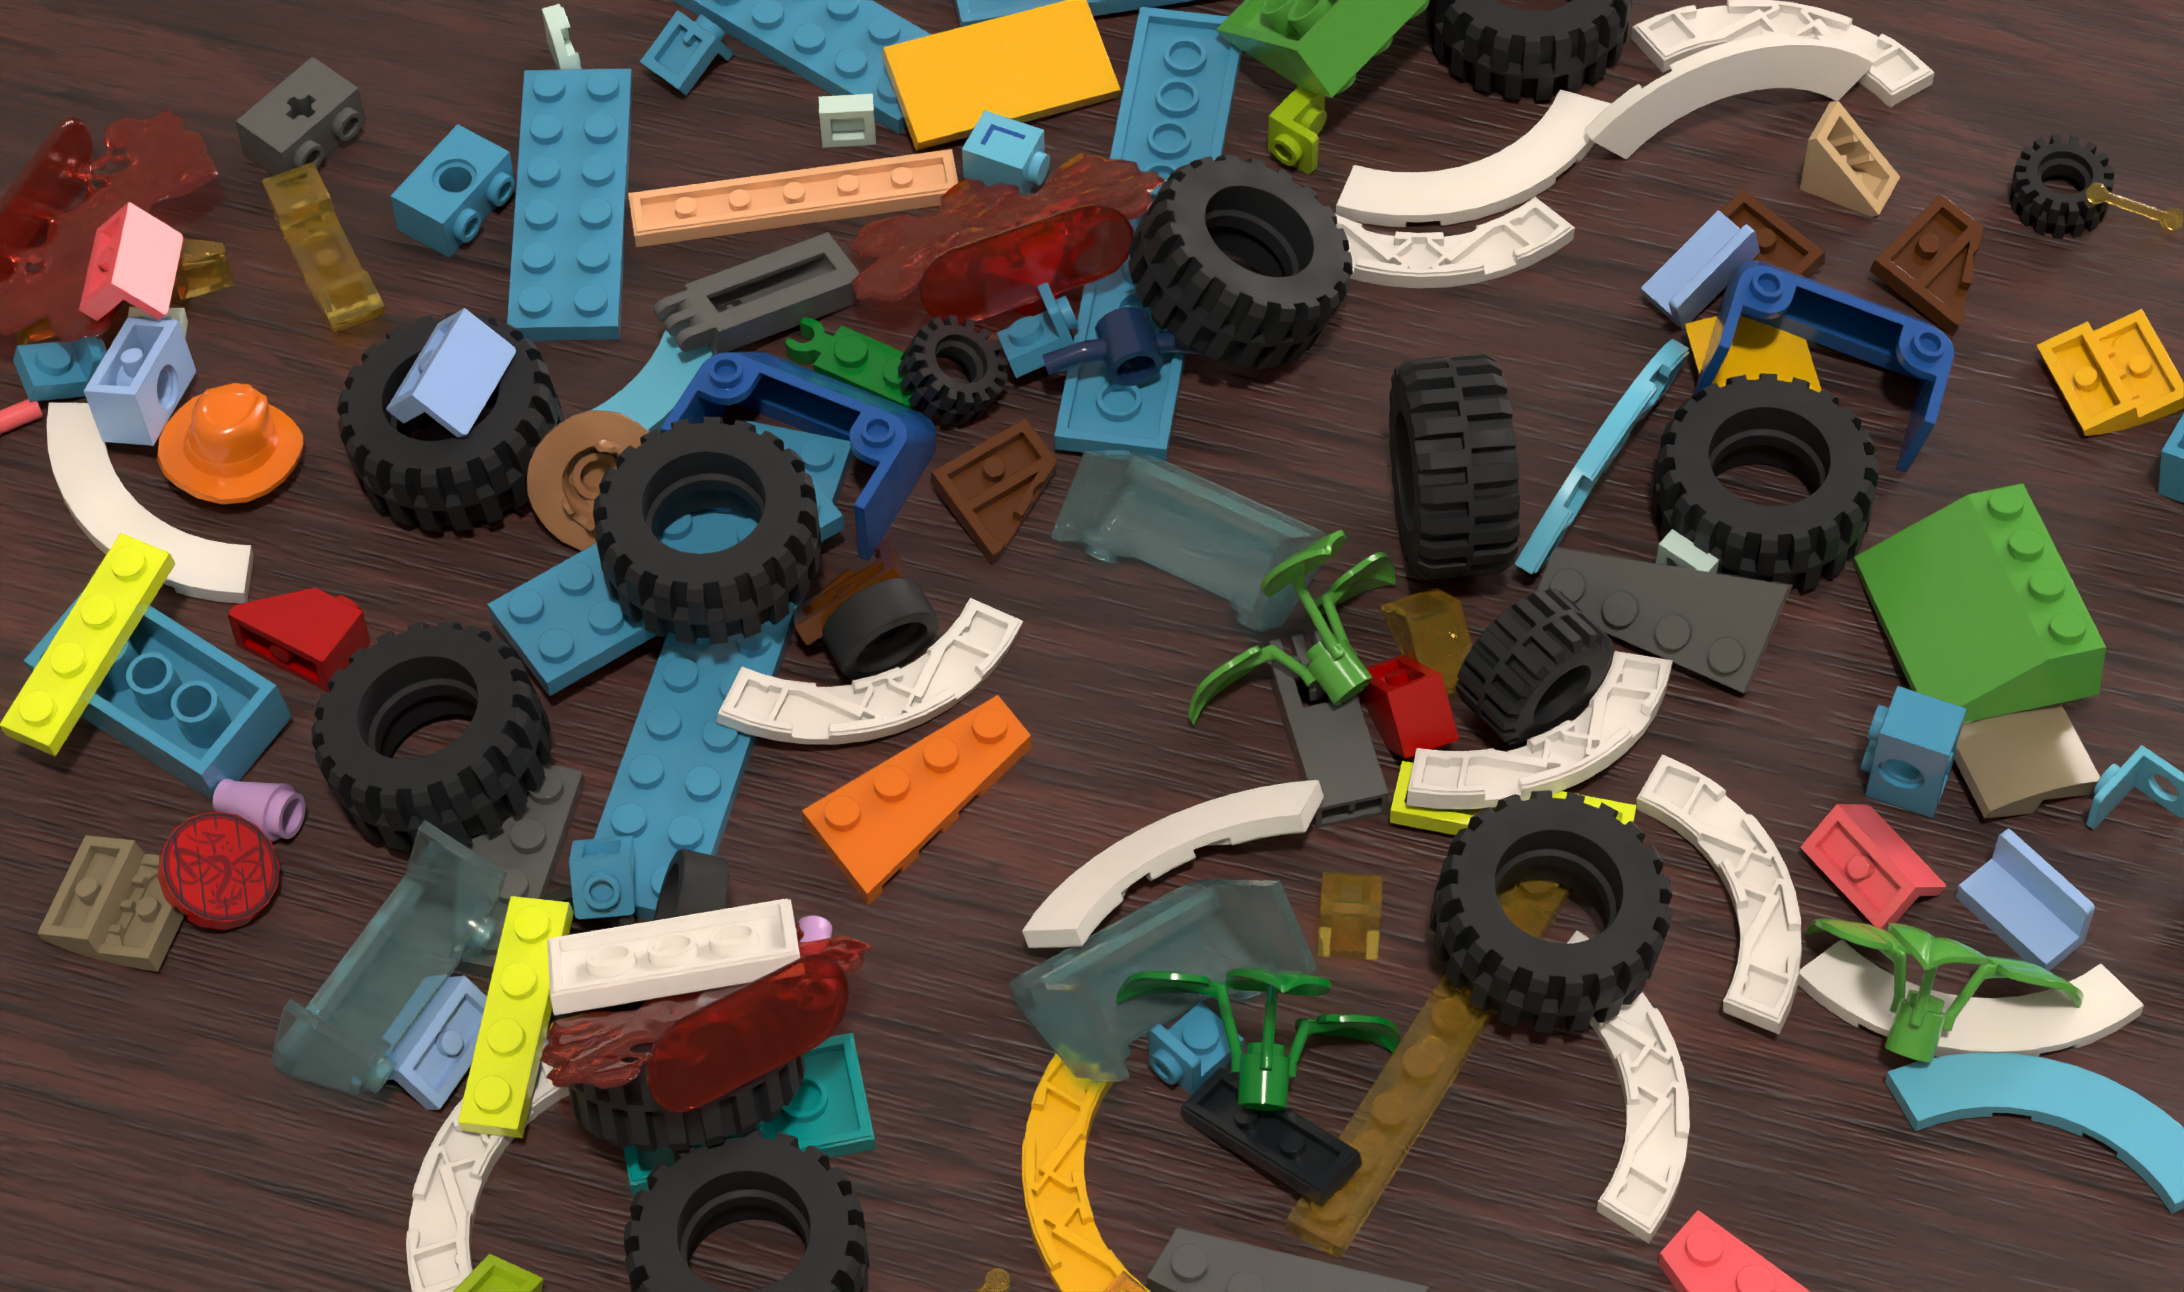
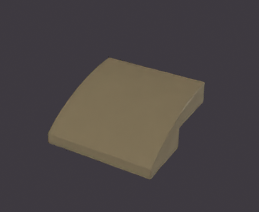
M2061 703L1963 723L1954 760L1985 819L2031 814L2043 800L2091 795L2094 792L2100 776Z
M85 835L37 934L45 942L80 955L116 965L158 972L185 914L177 907L173 909L163 896L157 877L159 855L145 854L135 840Z

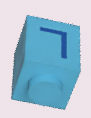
M986 110L982 113L962 148L964 184L1020 203H1024L1034 184L1040 186L1043 183L1050 165V155L1045 153L1043 129Z

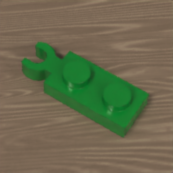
M802 317L799 322L801 336L811 341L799 343L791 338H787L785 341L786 356L794 363L802 365L814 363L813 368L815 372L915 411H918L923 404L920 402L914 408L908 401L913 394V390L903 392L900 382L905 376L898 375V366L902 362L900 358L904 352L843 325L840 326L834 336L825 333L824 327L820 322L807 317Z

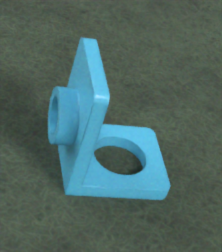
M2141 745L2121 768L2116 764H2112L2100 777L2094 788L2096 795L2093 799L2086 825L2095 830L2133 787L2143 792L2177 817L2184 818V773ZM2154 774L2168 779L2177 789L2178 796L2164 791L2155 781Z

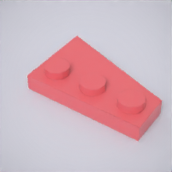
M1699 1210L1660 1252L1658 1265L1678 1292H1810Z

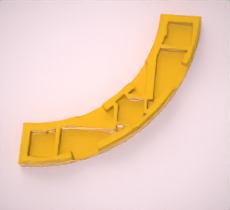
M1065 1040L1048 1064L1035 1091L1031 1112L1027 1121L1025 1139H1023L1022 1145L1023 1196L1026 1217L1035 1247L1047 1273L1059 1292H1151L1128 1272L1111 1249L1108 1250L1094 1223V1216L1086 1191L1084 1159L1087 1140L1094 1117L1105 1095L1115 1082V1070Z

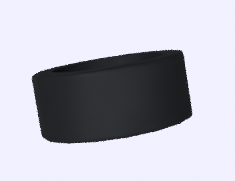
M892 578L875 583L855 593L841 603L828 617L822 629L823 641L842 674L852 680H858L878 675L896 667L899 668L918 656L933 641L939 629V620L918 583L910 578Z
M687 849L678 850L674 854L665 874L653 921L725 909L729 886V865L726 859Z

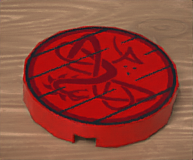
M213 811L192 816L173 830L159 855L157 877L164 898L173 909L177 907L182 913L187 915V920L199 927L226 930L248 924L266 908L278 887L280 863L273 843L257 825L235 814Z

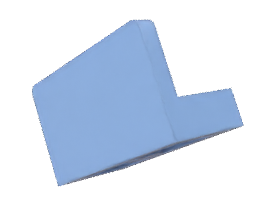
M1718 210L1641 287L1643 296L1681 330H1684L1685 324L1690 323L1728 285L1735 269L1740 264L1753 260L1760 253L1756 232L1747 224L1740 229Z
M463 308L437 324L386 410L403 423L425 412L456 437H463L469 433L514 357L516 349L466 308Z
M2006 829L1998 836L1992 859L1959 884L1955 896L1956 899L2022 959L2048 971L2053 969L2085 942L2095 910L2094 904L2010 829Z
M466 976L428 980L364 1068L363 1073L371 1081L394 1079L426 1110H440L472 1063L487 996Z

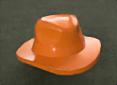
M232 383L207 389L203 394L193 397L178 409L165 424L159 437L157 462L167 479L197 499L218 504L245 503L267 495L288 478L302 455L303 434L289 416L268 404L266 396L254 389L250 384Z

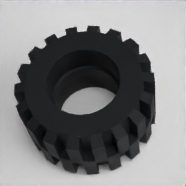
M1556 589L1540 590L1521 599L1505 610L1478 637L1460 667L1457 675L1459 679L1456 683V692L1458 697L1507 745L1511 747L1517 745L1519 747L1527 746L1528 739L1545 733L1566 720H1570L1587 703L1608 670L1607 667L1613 655V642L1602 629L1561 591L1559 592Z

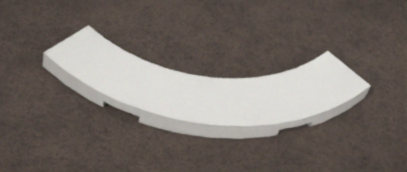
M1727 0V5L1701 9H1696L1695 5L1656 15L1632 26L1631 39L1662 72L1670 70L1669 65L1683 58L1717 45L1753 36L1788 33L1791 38L1813 39L1817 35L1827 36L1848 42L1867 51L1875 64L1857 82L1874 93L1889 108L1931 86L1934 78V72L1925 63L1892 38L1884 34L1878 37L1852 25V19L1844 15L1793 2Z
M1778 33L1730 41L1702 50L1669 65L1671 72L1654 80L1644 88H1641L1639 84L1632 87L1604 109L1587 125L1585 131L1593 142L1624 159H1628L1642 144L1675 120L1695 109L1732 95L1762 89L1793 88L1812 91L1839 101L1875 62L1867 51L1848 42L1827 36L1817 35L1813 39L1791 38L1788 33Z
M1560 89L1553 104L1543 118L1523 137L1496 154L1460 167L1429 172H1391L1354 165L1336 204V214L1364 224L1406 227V222L1440 221L1442 226L1477 220L1503 212L1528 201L1555 184L1556 177L1571 167L1574 162L1579 163L1587 155L1595 142L1590 139L1585 128L1611 103Z
M1536 197L1500 218L1476 225V230L1473 232L1444 237L1443 232L1411 233L1396 231L1395 236L1378 234L1365 230L1360 223L1335 214L1337 216L1336 227L1337 229H1344L1350 249L1348 252H1351L1353 273L1350 279L1402 288H1448L1503 277L1527 268L1554 254L1574 240L1575 227Z
M49 403L46 428L48 453L53 474L67 509L79 528L92 543L107 555L118 535L123 533L171 554L175 566L163 584L174 587L176 593L215 602L247 603L254 562L251 545L227 544L200 538L174 528L152 515L132 497L116 475L109 458L107 442H102L89 404Z
M970 598L961 615L950 629L936 643L929 647L923 656L901 669L896 667L875 676L853 680L851 685L817 687L816 683L784 680L741 667L718 712L716 723L746 734L774 741L798 744L836 745L869 741L897 734L929 721L970 695L991 675L1008 653L1020 632L1023 621Z
M1615 651L1607 676L1598 691L1590 699L1589 707L1572 722L1566 720L1553 729L1528 739L1527 746L1507 752L1498 751L1494 748L1472 751H1439L1416 748L1406 805L1435 809L1491 808L1497 806L1498 800L1514 794L1520 795L1521 800L1525 801L1530 799L1532 791L1550 790L1552 794H1555L1589 779L1624 755L1649 727L1665 697L1673 660Z
M1662 754L1637 797V810L1661 821L1692 843L1713 866L1730 895L1738 921L1740 949L1734 977L1723 1000V1012L1780 1034L1791 1010L1798 986L1802 955L1801 917L1796 891L1787 866L1774 842L1752 814L1747 815L1736 803L1726 796V790L1693 768Z
M1319 780L1289 782L1229 794L1169 815L1116 842L1070 875L1035 911L1022 930L1028 948L1083 947L1101 921L1122 903L1123 897L1131 884L1145 875L1147 879L1152 881L1168 871L1196 859L1194 850L1206 845L1232 844L1233 846L1266 837L1305 833L1324 798Z
M1577 930L1567 944L1582 942L1589 938ZM1641 993L1631 1005L1622 1004L1617 1016L1604 1023L1597 1022L1593 1016L1589 1024L1595 1030L1613 1061L1622 1087L1626 1109V1134L1620 1161L1609 1185L1598 1200L1596 1211L1649 1244L1663 1223L1677 1193L1685 1164L1690 1121L1686 1078L1675 1041L1659 1010L1653 1008L1646 996Z
M1843 939L1800 969L1798 985L1819 1004L1857 1028L1861 1024L1876 1033L1888 1037L1895 1013L1889 1011L1894 997V975L1864 958ZM2099 964L2084 975L2069 981L2084 994L2080 1008H2077L2066 994L2056 988L2017 997H1971L1956 1017L1952 1031L1942 1030L1934 1056L1990 1052L2015 1053L2039 1057L2041 1053L2061 1050L2071 1046L2077 1049L2118 1031L2139 1017L2144 1004L2102 964ZM1906 981L1905 999L1909 990L1919 991L1920 986ZM1931 990L1930 995L1945 1001L1942 1009L1944 1013H1946L1958 996Z
M558 1029L546 1035L525 1126L547 1108L569 1095ZM463 1099L454 1108L438 1131L423 1160L412 1194L413 1204L406 1238L408 1275L412 1292H453L473 1271L471 1252L472 1228L477 1204L494 1165L515 1138L463 1131L458 1124Z

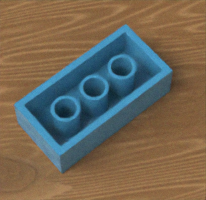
M81 594L25 658L24 663L31 674ZM149 606L81 717L213 801L217 785L226 778L240 781L292 718V715L275 684Z

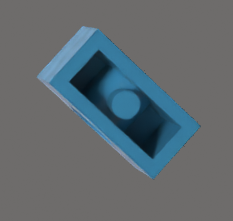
M457 124L390 196L397 230L450 258L463 243H467L475 237L481 223L497 206L504 205L511 197L516 185L510 152Z
M1897 686L1890 707L1878 705L1868 733L1870 741L1861 765L1862 771L1870 773L1865 796L1934 818L1952 770L1967 708Z

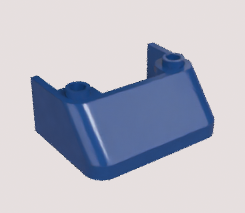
M1759 260L1746 261L1740 264L1735 269L1726 287L1694 394L1697 395L1698 391L1712 384L1730 349L1740 315L1920 381L1896 469L1907 472L1936 424L1954 358V348L1950 339L1941 330L1924 320Z
M726 352L708 358L701 365L660 428L662 433L672 429V422L688 419L689 424L704 423V417L722 418L729 405L737 404L808 433L850 441L851 450L858 459L877 467L854 504L859 558L867 561L871 559L875 552L873 548L882 541L930 463L937 446L935 426L931 419L924 416L921 412L765 352Z

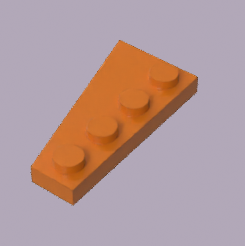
M996 695L802 810L803 823L869 906L883 892L882 886L898 870L903 873L919 857V850L939 830L944 833L959 819V811L975 795L982 796L1031 749V735L1003 700Z

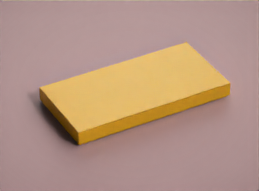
M1065 0L883 47L881 54L916 151L969 137L984 110L1023 123L1118 98L1121 90L1087 0Z

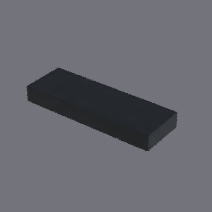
M1222 1067L1180 1107L1185 1122L1322 1207L1363 1165L1358 1150L1289 1108L1282 1111H1262L1237 1106L1239 1078Z

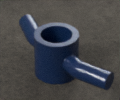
M1123 307L1105 314L1098 321L1095 327L1097 339L1078 342L1043 354L1042 356L1049 376L1085 363L1104 361L1109 378L1115 384L1134 386L1154 378L1163 367L1161 354L1175 352L1202 355V352L1191 346L1185 349L1174 341L1175 335L1169 330L1154 332L1149 315L1143 309Z

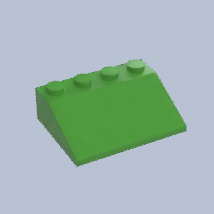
M1244 0L1216 31L1223 39L1303 90L1333 98L1336 94L1345 91L1353 84L1356 79V73L1372 57L1385 51L1392 43L1393 35L1409 19L1421 14L1429 5L1430 0Z
M2023 483L1968 494L1854 557L1853 565L1911 690L1967 708L1963 723L2099 695L2106 646Z

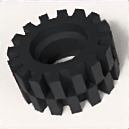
M2061 134L2051 135L2049 145L2041 137L2034 140L2032 148L2027 145L2021 151V156L2017 158L2009 200H2013L2011 208L2014 214L2022 212L2020 222L2028 227L2032 222H2036L2035 233L2043 236L2047 228L2054 229L2053 238L2063 239L2065 230H2070L2072 238L2082 236L2084 227L2089 232L2097 228L2098 221L2102 222L2106 216L2115 182L2113 180L2115 175L2114 167L2108 166L2109 157L2106 153L2102 152L2095 156L2097 145L2088 141L2084 148L2078 146L2080 137L2070 135L2069 143H2062ZM2049 179H2063L2074 183L2082 191L2075 194H2061L2048 189L2042 182Z
M948 315L944 322H942L940 316L932 319L928 326L926 324L922 326L900 358L902 362L898 366V375L905 376L900 382L903 392L913 390V394L908 401L914 408L920 402L926 405L927 408L922 414L929 419L932 418L935 412L940 413V423L949 425L954 417H956L958 425L967 424L971 418L974 421L977 420L989 408L1007 381L1008 374L1004 373L1008 367L1007 357H997L1003 347L999 341L992 344L987 342L991 332L985 327L980 333L973 330L975 321L966 318L961 326L958 325V316ZM936 358H946L960 365L967 373L970 383L958 382L948 377L940 369Z

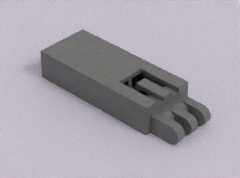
M827 232L684 285V291L659 300L654 305L653 312L660 321L664 322V327L670 336L675 337V342L681 351L688 352L708 344L716 355L798 326L802 317L817 319L859 303L863 277L830 233ZM735 303H739V304H740V305L735 306V307L733 306V304H735ZM726 307L725 310L722 312L717 311L719 309Z
M1318 630L1312 632V643L1314 646L1322 640ZM1303 635L1290 636V646L1293 654L1291 657L1308 667L1311 662L1305 655L1308 649ZM1280 639L1267 641V646L1275 645L1284 651ZM1271 660L1270 684L1300 780H1319L1324 795L1313 817L1315 828L1386 814L1389 793L1357 695L1345 703L1335 706L1320 684L1315 682L1308 687L1309 700L1323 699L1325 693L1327 702L1303 707L1298 689L1306 688L1305 682L1298 674L1282 663Z

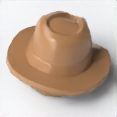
M589 410L573 415L549 431L536 446L527 471L528 496L532 508L545 527L560 541L581 551L596 544L593 507L594 499L600 494L599 484L608 469H617L615 459L628 446L631 445L635 449L641 445L640 437L649 433V431L638 422L621 413L606 410Z

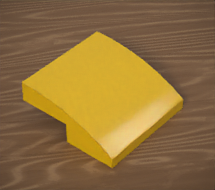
M2142 309L2093 331L2087 321L2037 344L2039 354L2085 436L2124 430L2160 419L2184 409V382Z
M1740 315L1730 349L1712 384L1717 383L1719 388L1726 385V379L1746 375L1747 380L1759 379L1761 373L1777 374V380L1792 382L1793 377L1808 381L1810 383L1809 389L1820 393L1821 386L1806 339ZM1717 316L1685 324L1699 375Z

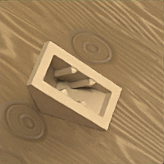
M1838 100L1830 102L1808 140L1800 190L1869 217L1878 216L1900 176Z

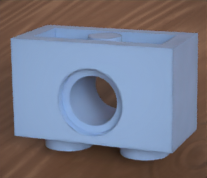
M128 317L84 389V394L102 442L154 446L196 373V368L179 320H157L139 317Z

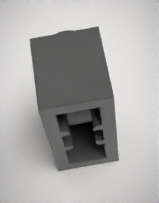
M313 56L235 121L244 156L289 188L305 174L313 172L328 154L344 141L353 138L360 127L366 123L359 88Z

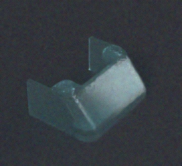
M1136 450L1084 451L1051 538L1060 542L1075 540L1085 542V553L1108 563L1115 564L1118 556L1138 558L1230 600L1229 606L1238 611L1235 619L1237 622L1251 629L1267 633L1269 628L1283 626L1300 598L1292 583L1273 596H1265L1260 588L1263 579L1282 561L1298 552L1304 551L1313 542L1328 534L1159 458ZM1321 566L1305 575L1306 588Z
M425 820L417 831L405 876L307 1007L304 1008L291 998L284 1006L270 1063L292 1078L352 1096L360 1097L367 1088L376 1094L385 1084L397 1064L390 1057L468 951L472 948L480 953L498 928L500 922L492 918V915L496 909L507 873Z
M1205 879L1171 891L1093 934L1087 939L1083 947H1070L1024 972L1011 981L1009 986L1021 1011L1075 1077L1090 1079L1091 1083L1105 1080L1120 1082L1130 1076L1124 1064V1060L1131 1054L1129 1043L1147 1034L1156 1024L1162 1025L1193 1008L1200 1001L1203 1002L1211 997L1194 993H1156L1132 997L1117 1004V992L1131 974L1152 970L1176 971L1206 976L1210 978V981L1225 984L1226 972L1232 969L1254 968L1268 970L1274 974L1281 972L1311 974L1318 970L1281 881ZM1230 987L1228 989V994L1235 993L1239 1000L1248 999L1262 993L1258 991H1239Z

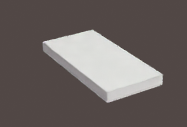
M788 898L554 937L547 940L550 997L554 1015L803 974L791 899L788 900Z

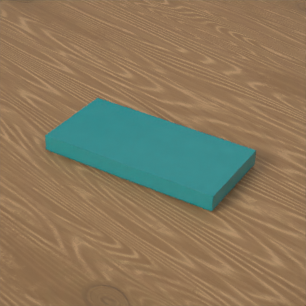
M853 1033L801 1042L805 1074L796 1096L789 1106H783L777 1117L768 1123L765 1121L759 1122L755 1129H762L763 1138L775 1140L779 1132L797 1137L800 1150L805 1151L808 1146H815L827 1154L829 1158L876 1149ZM734 1134V1135H732V1136L726 1137V1139H729V1138H737V1137H740V1136L737 1135V1134ZM706 1143L693 1146L695 1149L706 1145ZM628 1145L624 1148L632 1195H636L642 1189L649 1192L647 1176L658 1164L664 1163L670 1167L675 1163L671 1148H657L655 1152L639 1151L633 1145Z

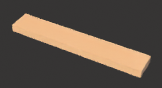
M952 149L628 193L636 248L961 203Z

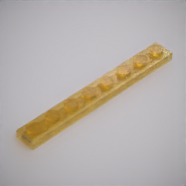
M1537 879L1514 883L1502 889L1496 895L1501 908L1518 928L1535 938L1543 940L1574 889L1554 881ZM1444 973L1339 1137L1341 1141L1360 1152L1363 1165L1323 1207L1302 1195L1286 1220L1287 1232L1339 1259L1342 1258L1497 1013L1496 1010L1488 1007L1485 1012L1479 1010L1468 1001L1471 991L1466 986L1460 990L1456 989Z

